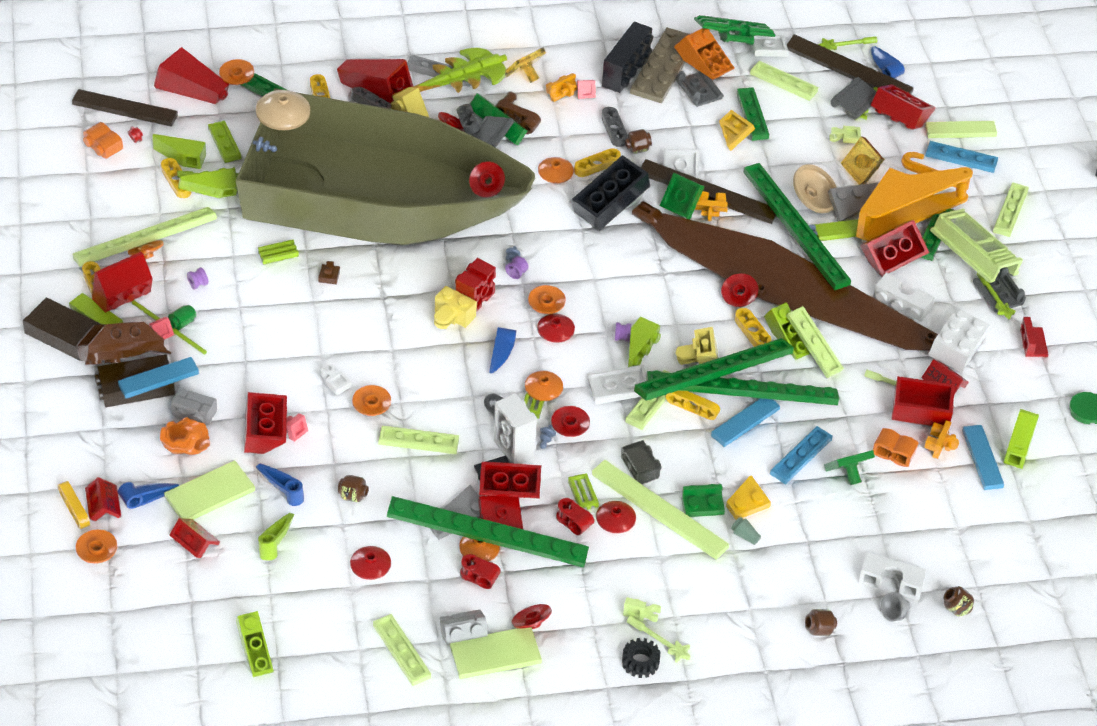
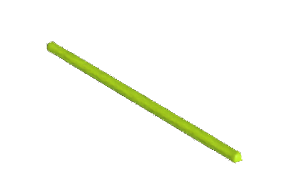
M135 300L132 301L134 306L155 321L161 319ZM172 328L175 335L202 354H207V351L177 329Z

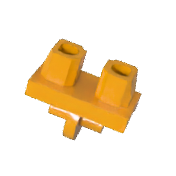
M576 74L563 75L557 81L546 84V91L550 94L551 101L555 102L565 96L570 97L574 95V91L577 90Z
M703 191L695 210H702L701 216H708V221L712 222V217H719L720 212L728 211L726 194L716 193L715 201L708 200L709 193Z
M946 420L944 425L934 422L930 435L938 437V439L928 436L924 448L934 451V458H939L943 447H945L946 451L957 449L959 446V440L956 438V435H949V429L952 424L950 421Z

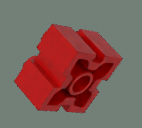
M477 257L472 263L468 264L466 271L458 274L455 279L456 291L477 301L476 312L482 307V303L484 301L487 302L495 293V282L493 280L496 278V267Z

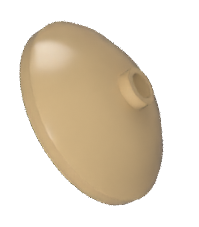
M276 90L259 99L256 104V116L262 124L269 128L291 130L302 126L309 119L310 104L302 95L296 92Z
M806 164L799 167L793 176V186L799 200L807 208L817 213L831 212L833 206L828 191L832 188H837L834 180L826 171L818 166Z

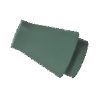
M739 517L731 527V530L734 531L733 534L753 545H756L762 537L747 518Z

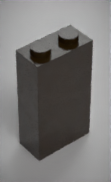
M47 297L23 319L25 334L79 361L80 358L76 345L93 325H100V323Z
M167 354L97 366L98 374L95 375L96 386L101 387V389H98V395L100 400H104L105 408L175 395L174 383L125 399L118 386L119 380L169 364Z

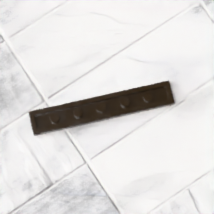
M81 89L77 90L72 99V105L170 127L173 126L178 116V111Z

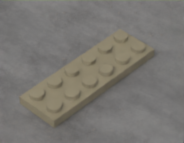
M666 27L631 86L630 94L663 103L676 80V75H678L686 63L674 46L685 36L689 35V33Z

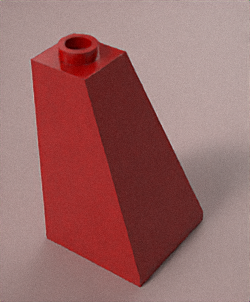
M183 47L179 48L159 65L154 83L156 89L212 104H217L220 100L226 99L229 94L228 88L230 85Z
M347 59L337 68L341 84L350 88L363 87L389 103L394 101L392 96L394 93L405 90L408 87H413L406 59Z

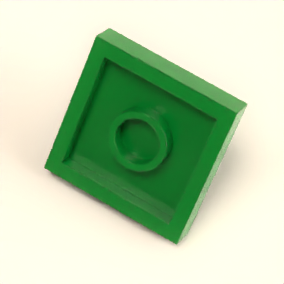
M673 173L659 206L690 220L705 186Z
M871 450L824 464L825 470L827 472L843 467V469H846L849 485L861 483L862 480L857 465H859L858 463L875 458L874 451Z

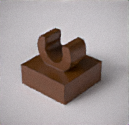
M326 261V265L322 264L318 277L319 283L337 285L340 266H334L333 261Z

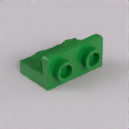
M722 484L684 486L681 497L684 513L689 517L724 515L725 507L722 498Z

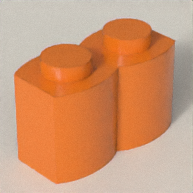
M99 122L83 132L85 145L94 149L98 156H102L105 159L124 149L122 138L116 132L111 131L103 122Z
M882 428L874 443L873 451L874 455L882 459L891 460L899 466L909 467L919 442L912 437L900 435L892 429Z

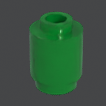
M183 305L170 313L168 318L171 327L179 331L192 323L197 314L191 305Z

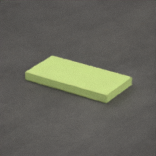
M234 460L165 492L164 495L179 518L194 520L254 492L255 486Z
M532 627L506 630L488 634L486 637L450 643L459 679L542 663Z

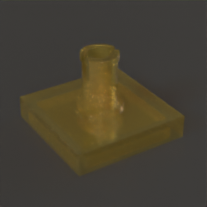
M542 47L515 61L506 69V78L524 70L530 83L538 80L540 77L535 71L533 64L546 54L545 49Z
M861 136L841 164L859 185H862L869 181L885 159L866 137Z

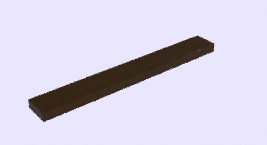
M794 34L787 43L790 52L850 79L859 77L871 88L894 85L910 94L914 91V87L798 35Z
M645 159L641 166L648 173L649 179L669 185L673 173H676L705 186L703 191L709 193L708 200L715 201L716 193H725L729 209L772 224L776 217L770 206L763 202Z

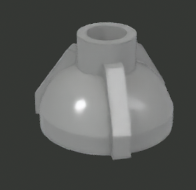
M898 591L887 593L881 601L880 611L891 622L902 621L910 609L909 601Z

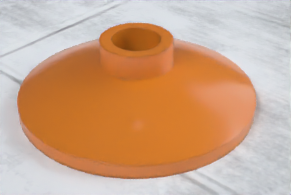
M233 59L225 62L220 67L219 75L228 84L240 85L247 83L253 78L254 67L246 60Z
M560 157L547 158L538 166L540 177L550 183L566 182L573 176L574 172L572 164Z
M156 240L129 249L127 252L128 255L142 252L145 259L154 256L153 252L160 249L164 242Z
M543 285L534 288L530 292L528 302L531 308L539 313L553 314L565 306L566 297L559 288Z
M537 371L527 377L525 390L529 396L536 400L550 401L561 395L563 382L553 372Z
M367 385L359 388L354 393L352 403L359 413L367 416H376L389 409L391 406V395L383 387Z
M105 530L88 531L82 534L76 542L77 555L88 563L105 562L112 558L117 551L116 538Z
M462 537L459 545L462 556L473 554L488 562L496 558L500 551V546L467 537Z

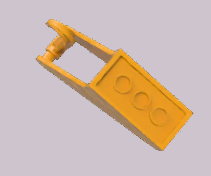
M918 152L905 153L901 160L904 168L918 174L910 175L889 167L860 210L856 237L869 241L906 221L914 220L915 223H919L937 213L946 211V209H951L965 203L968 200L966 192L969 188L973 171L968 167L939 171L910 160V158L922 160L924 159V154ZM949 187L956 188L954 192L935 194Z

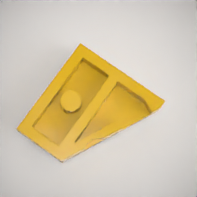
M732 109L719 120L726 145L730 151L755 130L753 124Z
M752 475L745 480L726 502V507L735 520L771 506V501Z

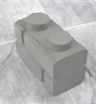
M179 388L176 396L171 401V413L176 418L183 419L188 417L207 426L217 412L216 398Z
M481 609L440 617L441 634L446 644L488 636L486 618Z

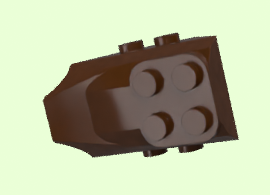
M145 322L93 325L76 345L81 361H85V365L102 364V360H104V363H119L121 358L134 357L147 352L171 354L164 346L165 339Z

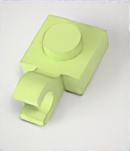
M844 125L842 129L832 127L831 134L829 135L830 141L836 142L843 139V143L860 144L861 128Z
M626 597L623 616L629 617L632 615L640 621L647 618L650 621L657 622L658 614L653 612L660 613L661 606L657 604L646 606L647 602Z

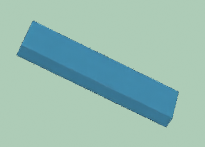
M934 141L929 142L925 155L926 157L991 173L995 172L999 158Z
M188 357L119 380L118 386L125 399L198 375L199 369L193 358Z
M760 398L713 430L711 437L723 447H726L780 410V405L773 399Z
M964 426L962 432L984 490L1003 488L1004 481L983 426Z
M816 426L771 469L770 475L786 485L832 441L833 435Z

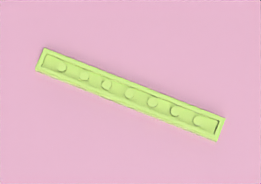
M206 207L72 254L73 259L79 266H83L86 262H95L216 220L217 216L210 207Z
M603 460L592 470V475L715 560L729 548V543L607 460Z

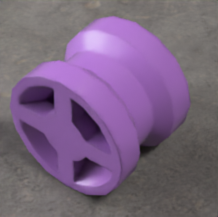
M515 256L512 262L505 266L507 274L513 279H519L522 273L529 269L527 261L521 256Z
M202 267L197 268L195 272H187V280L193 290L198 289L200 285L205 286L209 284L207 274Z
M616 322L615 341L621 339L630 342L631 323L622 325L620 322Z

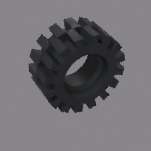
M637 638L636 642L632 639L630 644L627 642L625 648H623L622 667L623 669L626 668L628 674L632 672L631 676L633 677L638 674V678H642V675L648 678L650 674L654 675L655 670L659 669L661 652L658 650V645H654V641L647 642L648 638H644V641ZM643 654L649 660L641 662L635 660L633 656Z

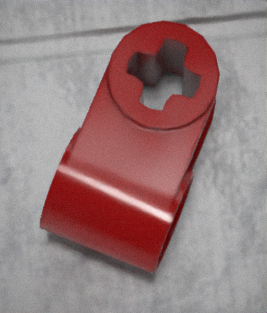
M563 498L558 502L557 521L570 529L575 535L583 534L594 524L595 519L593 515L572 499Z
M467 554L461 560L460 576L462 579L479 585L484 589H491L501 573V569L497 564L488 562L473 554Z

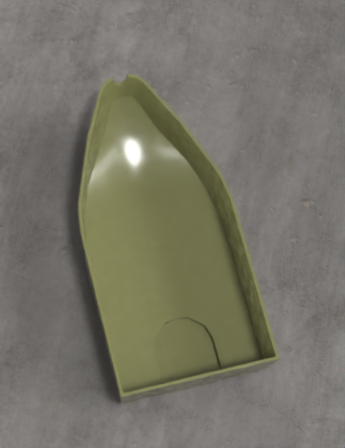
M298 93L310 104L309 119L302 126L291 130L272 129L260 122L253 140L258 141L259 137H263V142L269 141V145H275L277 151L267 150V152H264L263 148H261L257 152L256 145L251 143L236 178V185L242 215L246 220L368 242L407 245L442 239L502 215L519 204L527 196L536 178L535 173L528 166L492 145L440 120L410 112ZM482 162L496 163L505 174V183L502 190L490 198L476 195L469 183L472 170ZM487 179L486 183L490 184L492 179Z

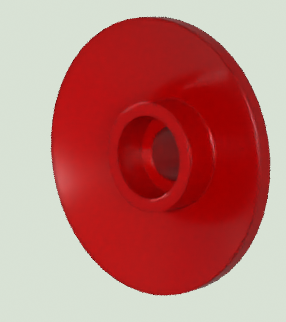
M446 112L438 113L440 121L464 132L460 119Z
M482 162L470 174V187L480 197H493L504 186V171L494 162ZM491 178L492 182L487 184V179Z
M742 273L727 278L721 288L724 301L734 307H744L751 304L756 299L759 291L756 280L750 275Z
M554 313L542 317L538 322L537 330L543 339L559 343L569 340L574 335L575 325L569 317Z
M564 406L553 413L551 424L557 433L567 437H576L584 434L589 429L590 417L586 411L579 407Z
M609 501L598 508L596 520L603 530L619 534L633 528L636 523V513L625 502Z
M366 546L354 552L350 560V566L353 573L358 577L366 580H375L389 572L391 558L380 547Z
M547 604L527 607L513 617L512 624L520 629L531 627L536 629L550 617L552 609Z

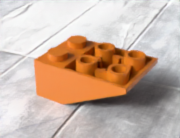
M702 28L685 36L674 46L683 61L712 80L735 69L709 29Z

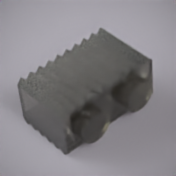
M640 440L621 447V459L637 482L644 484L659 479L662 466L659 459H655L650 445H646L644 440Z

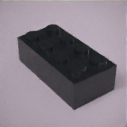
M636 21L631 24L604 59L602 87L621 93L624 88L628 87L631 78L636 76L637 70L643 67L646 58H649L652 53L651 43L654 38L652 27Z
M622 155L572 198L574 212L600 231L650 187L648 173Z

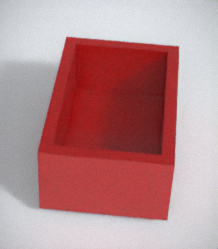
M897 376L891 420L933 426L934 422L944 425L946 420L951 422L955 385Z

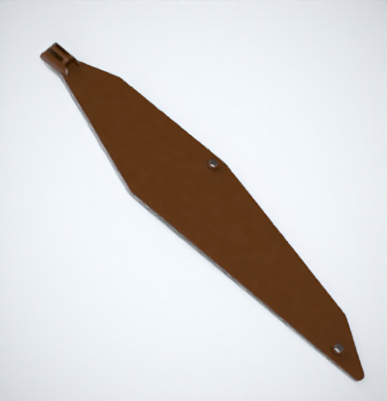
M642 201L632 210V215L652 226L669 247L724 279L741 273L753 277L759 289L757 298L778 306L787 303L792 311L803 306L812 318L905 350L930 351L938 335L852 285L834 290L815 264L772 240L662 213L659 209L645 201Z

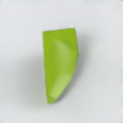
M289 512L258 537L259 555L262 560L270 561L277 558V546L289 530L295 515L294 513Z

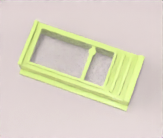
M964 208L939 215L935 226L930 231L989 283L995 281L1000 269L1007 267L1009 273L1013 276L1019 274L1018 270L1023 259L1021 257L1017 258L1004 244L965 212Z

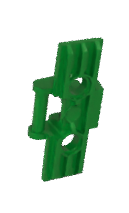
M705 15L694 17V20L702 28L719 31L720 40L727 43L733 41L752 46L754 44V36L775 37L776 35L765 23Z

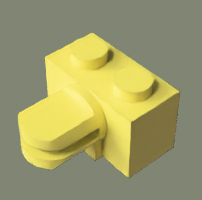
M408 87L393 96L394 101L390 103L391 109L429 117L419 88Z
M445 286L435 296L434 325L437 328L446 329L451 323L454 325L457 323L466 328L476 318L477 301Z
M713 327L694 330L695 338H692L693 344L679 346L675 352L678 363L681 365L695 362L702 364L719 358Z

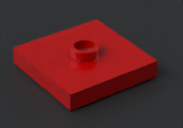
M479 496L478 502L481 519L523 529L519 497Z

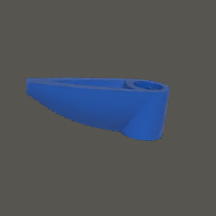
M876 46L871 48L872 58L883 74L895 79L905 73V68L898 59Z
M497 328L489 373L497 371L510 356L515 345L517 330Z
M261 463L256 466L258 471L275 488L286 494V501L289 505L299 506L304 502L305 498L301 481Z
M126 482L119 487L118 494L127 508L134 509L164 497L165 492L178 487L179 484L148 483L135 486L132 482Z

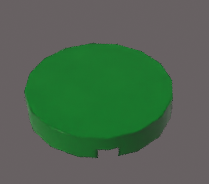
M1081 392L1074 395L1069 403L1071 416L1083 424H1097V394Z

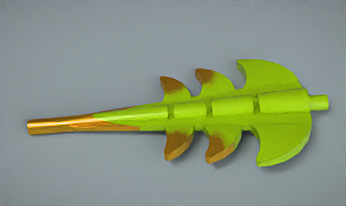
M483 48L462 49L459 51V54L469 60L468 62L458 57L445 58V63L451 65L453 69L445 65L434 64L432 65L433 70L440 75L412 88H419V91L422 92L450 84L459 93L463 87L462 80L467 81L472 86V89H476L481 83V75L488 78L492 85H496L505 78L506 67L502 62L507 61V56L505 54L501 56L497 53L492 54Z

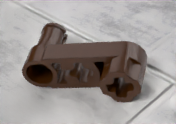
M509 91L495 106L527 130V135L533 133L541 123L540 116L533 111L513 104L517 100V95Z

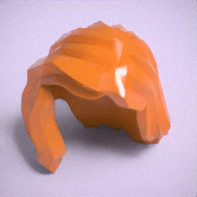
M188 417L183 418L178 423L174 421L168 422L165 427L161 428L160 440L164 448L172 454L185 453L196 455L210 446V437L206 425Z

